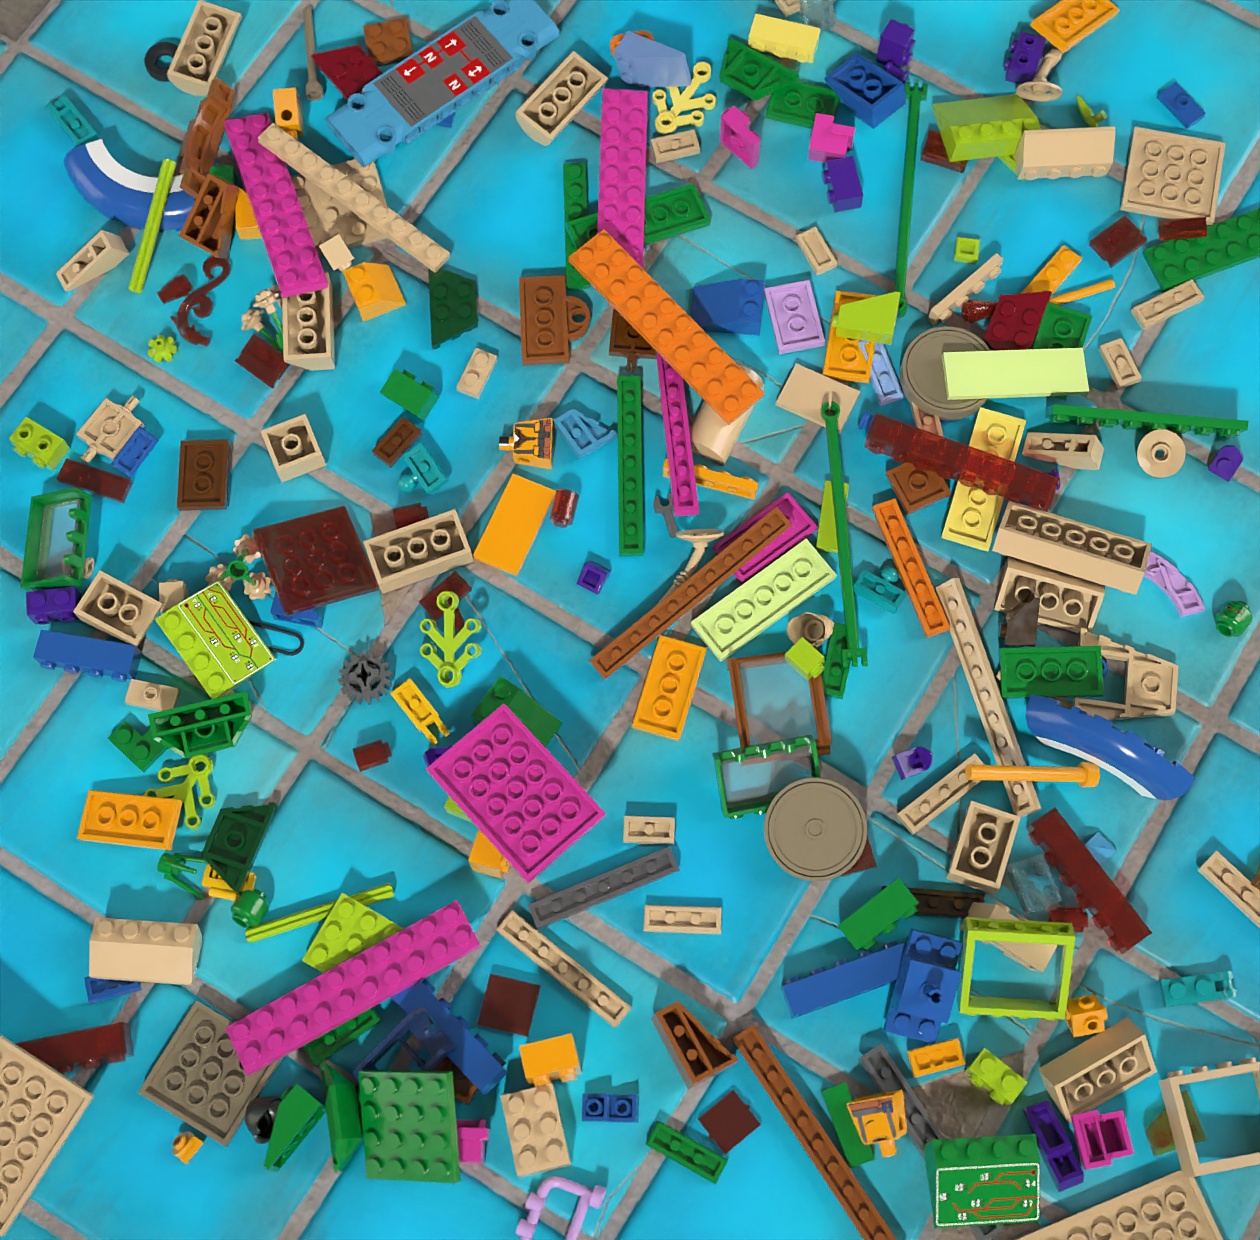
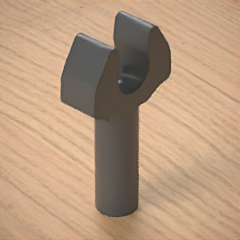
M667 493L669 503L667 506H662L658 496H656L653 503L654 513L664 516L670 538H675L678 529L673 516L672 495Z

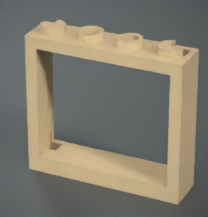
M1256 1057L1240 1060L1241 1065L1232 1066V1062L1216 1064V1069L1208 1071L1207 1066L1191 1069L1192 1074L1184 1075L1183 1070L1167 1073V1079L1159 1081L1184 1178L1260 1164V1152L1199 1164L1179 1085L1253 1072L1260 1098V1062L1256 1061Z

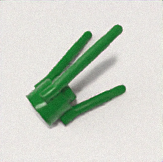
M176 852L173 855L163 853L157 865L158 872L165 874L164 879L174 882L193 896L203 900L204 896L175 877V875L179 876L182 871L192 874L197 873L196 869L185 866L184 861L208 863L202 857L181 855Z

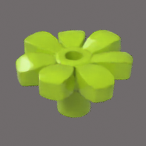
M158 335L156 340L151 339L148 345L151 349L147 353L157 363H161L163 358L166 362H171L173 360L171 354H176L178 348L174 345L175 341L172 337L165 338L164 335Z

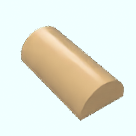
M198 0L167 72L169 80L177 88L195 96L208 95L211 82L219 73L241 21V13Z
M573 51L516 111L517 122L534 141L542 145H549L607 83L608 78Z
M737 364L762 390L764 389V382L760 376L749 368ZM704 400L689 429L692 452L724 466L756 403L729 426Z

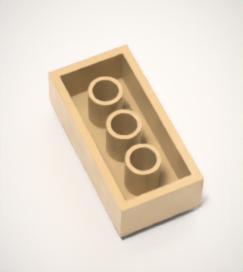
M456 509L363 541L382 594L474 562Z

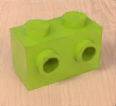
M28 417L24 418L9 438L14 445L13 450L22 457L28 455L33 458L32 462L38 467L44 469L46 466L52 471L55 470L70 450L64 439Z
M985 1048L977 1054L965 1070V1073L969 1075L968 1079L977 1087H984L989 1091V1096L1000 1105L1005 1104L1008 1106L1012 1104L1028 1083Z

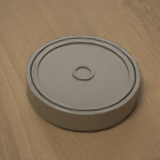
M951 326L929 329L918 335L906 349L899 373L902 391L910 403L913 402L918 407V410L931 417H934V415L939 416L940 420L945 421L969 417L979 411L980 407L982 408L989 398L947 400L942 355L944 352L991 350L984 341L967 330Z
M806 778L786 786L772 800L765 816L764 837L772 858L787 873L803 880L825 881L845 873L859 859L867 839V821L861 804L846 787L829 779Z

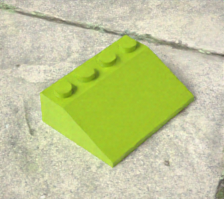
M1017 94L932 105L950 162L1013 155L1024 131L1041 130L1037 116Z

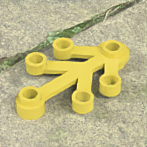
M700 62L694 66L692 83L686 87L681 96L678 86L666 87L669 89L673 104L669 112L665 104L666 93L662 90H656L653 93V103L657 105L659 112L655 120V127L658 132L670 134L676 130L677 126L692 124L698 127L703 124L704 114L701 111H693L690 115H678L681 111L700 107L712 110L715 107L716 98L712 94H706L704 97L690 100L700 84L707 82L711 77V67L707 63ZM657 96L663 97V98L660 99V100H659V99H656ZM695 117H700L701 119H700V120H695V119H693V118H695Z

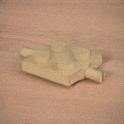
M131 396L125 405L122 406L114 404L105 398L76 433L81 440L89 445L87 451L81 456L85 462L89 464L97 453L114 460L139 426L145 427L143 422L131 413L139 403L138 399Z

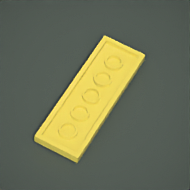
M980 407L941 538L989 551L1026 420Z

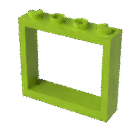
M965 917L960 964L961 976L957 991L959 1013L969 1016L977 1014L991 1015L993 1017L1013 1016L1021 1019H1028L1030 1017L1044 1018L1046 1020L1065 1019L1076 938L1072 923ZM975 940L1063 945L1056 1001L969 996Z

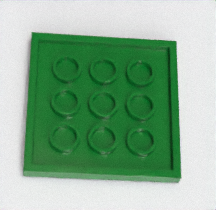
M369 1069L358 1071L366 1179L454 1184L461 1181L452 1071Z

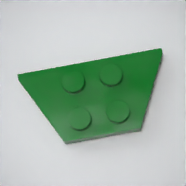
M729 37L719 79L721 83L757 101L797 82L799 74Z

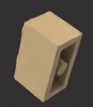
M339 232L319 244L321 251L333 270L339 269L341 272L352 265L351 260L354 257Z

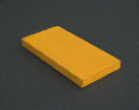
M1061 0L1035 18L1030 26L1061 52L1065 53L1115 17L1120 9L1109 0Z
M836 291L823 368L824 376L831 379L869 383L875 342L864 344L868 354V362H866L862 349L860 350L858 345L861 340L836 337V328L832 327L834 313L839 314L840 305L876 297L877 295Z
M512 474L473 554V559L517 577L553 503L556 491Z
M663 635L659 636L632 728L680 741L707 652L706 647Z
M89 790L77 839L171 851L182 801L179 799Z

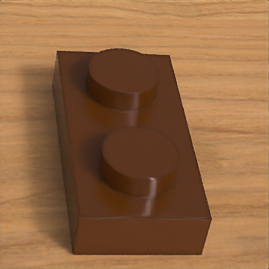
M402 417L377 444L372 453L391 468L422 435V432L410 421Z

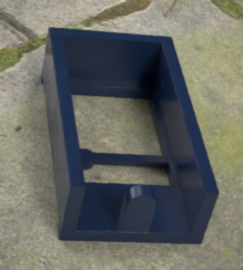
M424 1006L411 1011L356 1067L352 1074L357 1079L359 1085L358 1071L364 1069L378 1070L375 1066L376 1063L398 1041L417 1062V1066L421 1068L419 1071H432L457 1046ZM409 1029L432 1055V1058L427 1063L425 1060L420 1059L403 1039V1036Z

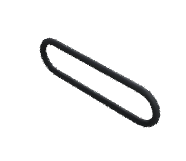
M248 620L251 625L292 635L300 640V647L294 652L267 646L270 651L291 656L302 651L304 641L299 634Z

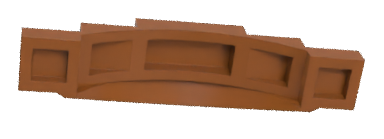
M218 77L212 80L207 98L201 100L196 118L189 122L179 157L183 160L179 170L183 174L180 188L194 199L197 198L208 173L210 174V167H213L224 132L223 121L228 119L232 107L231 101L234 90Z

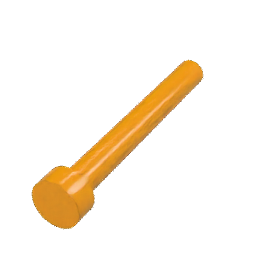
M1080 762L1078 767L967 765L965 776L967 780L1078 782L1080 787H1096L1099 783L1100 771L1098 765L1092 762Z

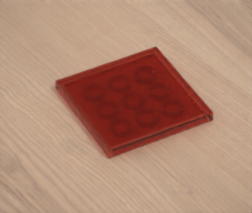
M345 506L253 530L254 539L285 616L378 591L379 589L377 580Z

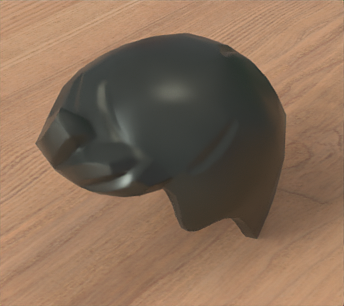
M279 1097L255 1098L246 1107L245 1124L257 1144H266L271 1139L278 1107L283 1101Z

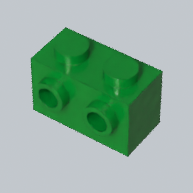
M394 369L380 393L425 421L439 399L433 393L435 388L424 381L421 384L414 381L416 376L405 369L402 373Z

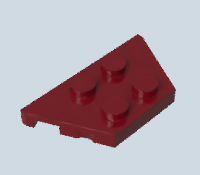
M359 44L311 55L313 62L346 101L353 94H361L363 88L368 83L383 74Z
M1042 291L1000 295L982 341L994 351L1030 350L1052 292Z

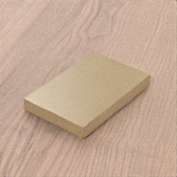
M796 364L776 401V406L826 428L825 421L820 413L822 405L828 402L829 410L826 412V415L833 416V412H830L831 402H836L840 407V414L837 419L838 433L840 434L860 395V391Z

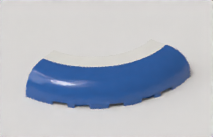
M102 139L78 146L66 154L64 166L68 176L88 204L90 203L105 217L122 222L125 226L140 230L145 228L158 178L143 176L121 166L108 153ZM183 175L172 178L158 232L172 229L181 231L196 199L180 188Z
M1031 695L1026 707L1027 726L1044 746L1063 750L1102 767L1145 797L1173 800L1187 792L1194 783L1195 777L1177 761L1170 763L1163 757L1165 752L1145 743L1146 740L1129 730L1125 733L1121 729L1112 726L1113 722L1096 714L1092 717V715L1081 710L1079 707L1073 706L1070 710L1059 706L1058 700Z

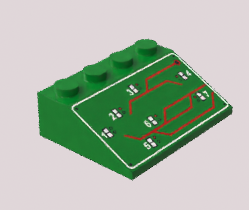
M1036 1134L932 1140L923 1145L934 1229L1039 1222L1040 1159Z

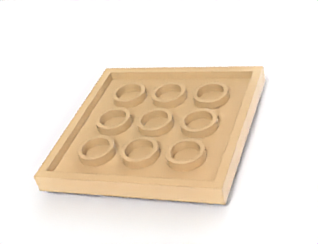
M1134 127L1120 210L1205 226L1213 225L1226 143Z
M356 159L332 165L387 206L374 161L366 167H362ZM302 174L291 176L318 257L324 256L319 244L338 232L348 249L387 238Z

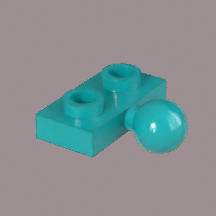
M420 442L403 456L413 473L403 474L399 478L398 486L401 491L406 493L414 491L417 481H419L425 492L432 495L449 481L424 443Z
M892 566L884 567L880 571L879 577L864 569L853 585L854 593L895 614L907 592L893 585L898 581L899 573Z

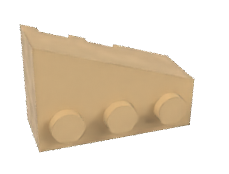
M973 902L967 916L971 918L1028 921L1021 916H1013L1009 913L1010 909L999 902L995 904ZM965 918L959 927L962 931H964ZM981 941L986 945L991 943L1003 951L1002 954L1032 971L1044 972L1057 945Z

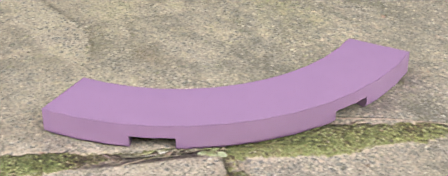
M1150 551L1144 577L1151 580L1166 593L1176 607L1180 618L1204 612L1205 606L1194 586L1190 582L1188 583L1174 565Z

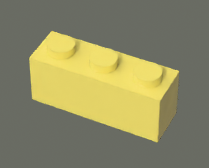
M755 14L749 34L748 47L759 53L764 52L780 58L786 57L799 62L813 64L821 28Z

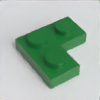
M126 721L107 738L143 773L168 749L153 739L151 728L141 736Z

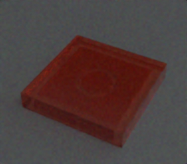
M490 974L477 1025L529 1037L541 986Z

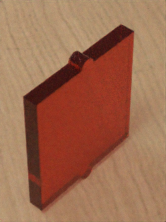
M734 1090L698 1119L708 1132L709 1139L714 1140L725 1155L761 1125L749 1110L750 1106L748 1104L745 1105Z

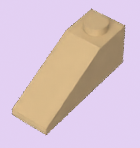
M101 230L56 272V275L64 290L69 292L115 268L130 253L120 236Z
M1027 432L1022 454L1023 456L1074 469L1099 470L1104 448L1096 435Z

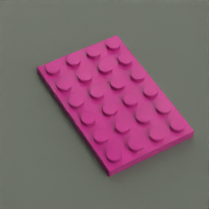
M502 704L426 768L429 775L527 884L606 816V813L505 704Z

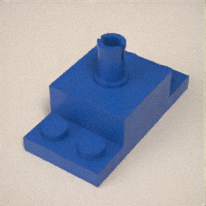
M910 929L883 1028L885 1032L932 1044L936 1043L941 1022L948 1024L961 972L956 969L963 944L961 941Z

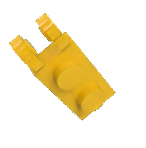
M410 678L390 692L397 704L419 732L425 735L432 746L438 743L433 733L427 729L432 723L437 725L438 730L445 737L450 734L449 730L439 719V714Z

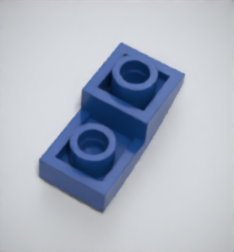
M583 1094L582 1121L638 1123L639 1095Z

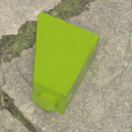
M892 292L840 305L839 314L834 313L832 327L836 328V337L892 345L900 292Z

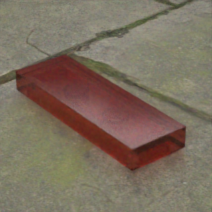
M66 458L56 478L60 483L123 504L133 485L130 479Z

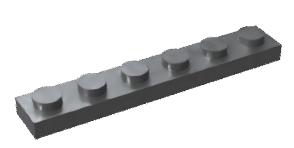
M669 846L530 903L528 907L537 930L677 873L679 872V867Z

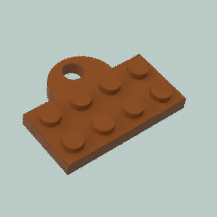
M565 275L519 277L522 365L569 363L568 342L582 338L590 327L591 318L587 305L576 297L566 296ZM577 314H581L585 317V320L577 323L572 318Z

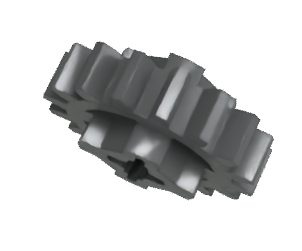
M360 651L359 658L352 654V661L350 663L347 661L343 662L346 669L339 670V674L344 677L338 679L339 684L343 686L341 688L342 693H348L347 698L349 701L356 698L358 705H361L363 700H366L367 704L371 705V699L373 698L380 702V694L388 695L385 687H392V683L388 679L392 678L393 674L391 671H387L390 668L388 662L383 663L384 659L381 655L375 659L373 652L365 656L363 651ZM369 664L378 667L380 670H378L377 668L372 669L371 667H369ZM365 671L368 675L366 686L362 681L364 679ZM351 686L360 688L362 693L355 691Z

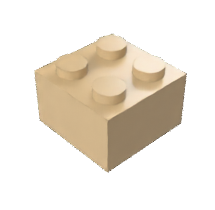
M306 414L261 431L282 483L326 466Z

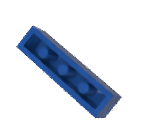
M41 630L33 658L44 669L55 670V667L64 668V671L72 674H78L81 671L87 672L89 676L95 678H102L105 675L111 676V679L115 681L126 682V679L136 678L142 652L135 645Z

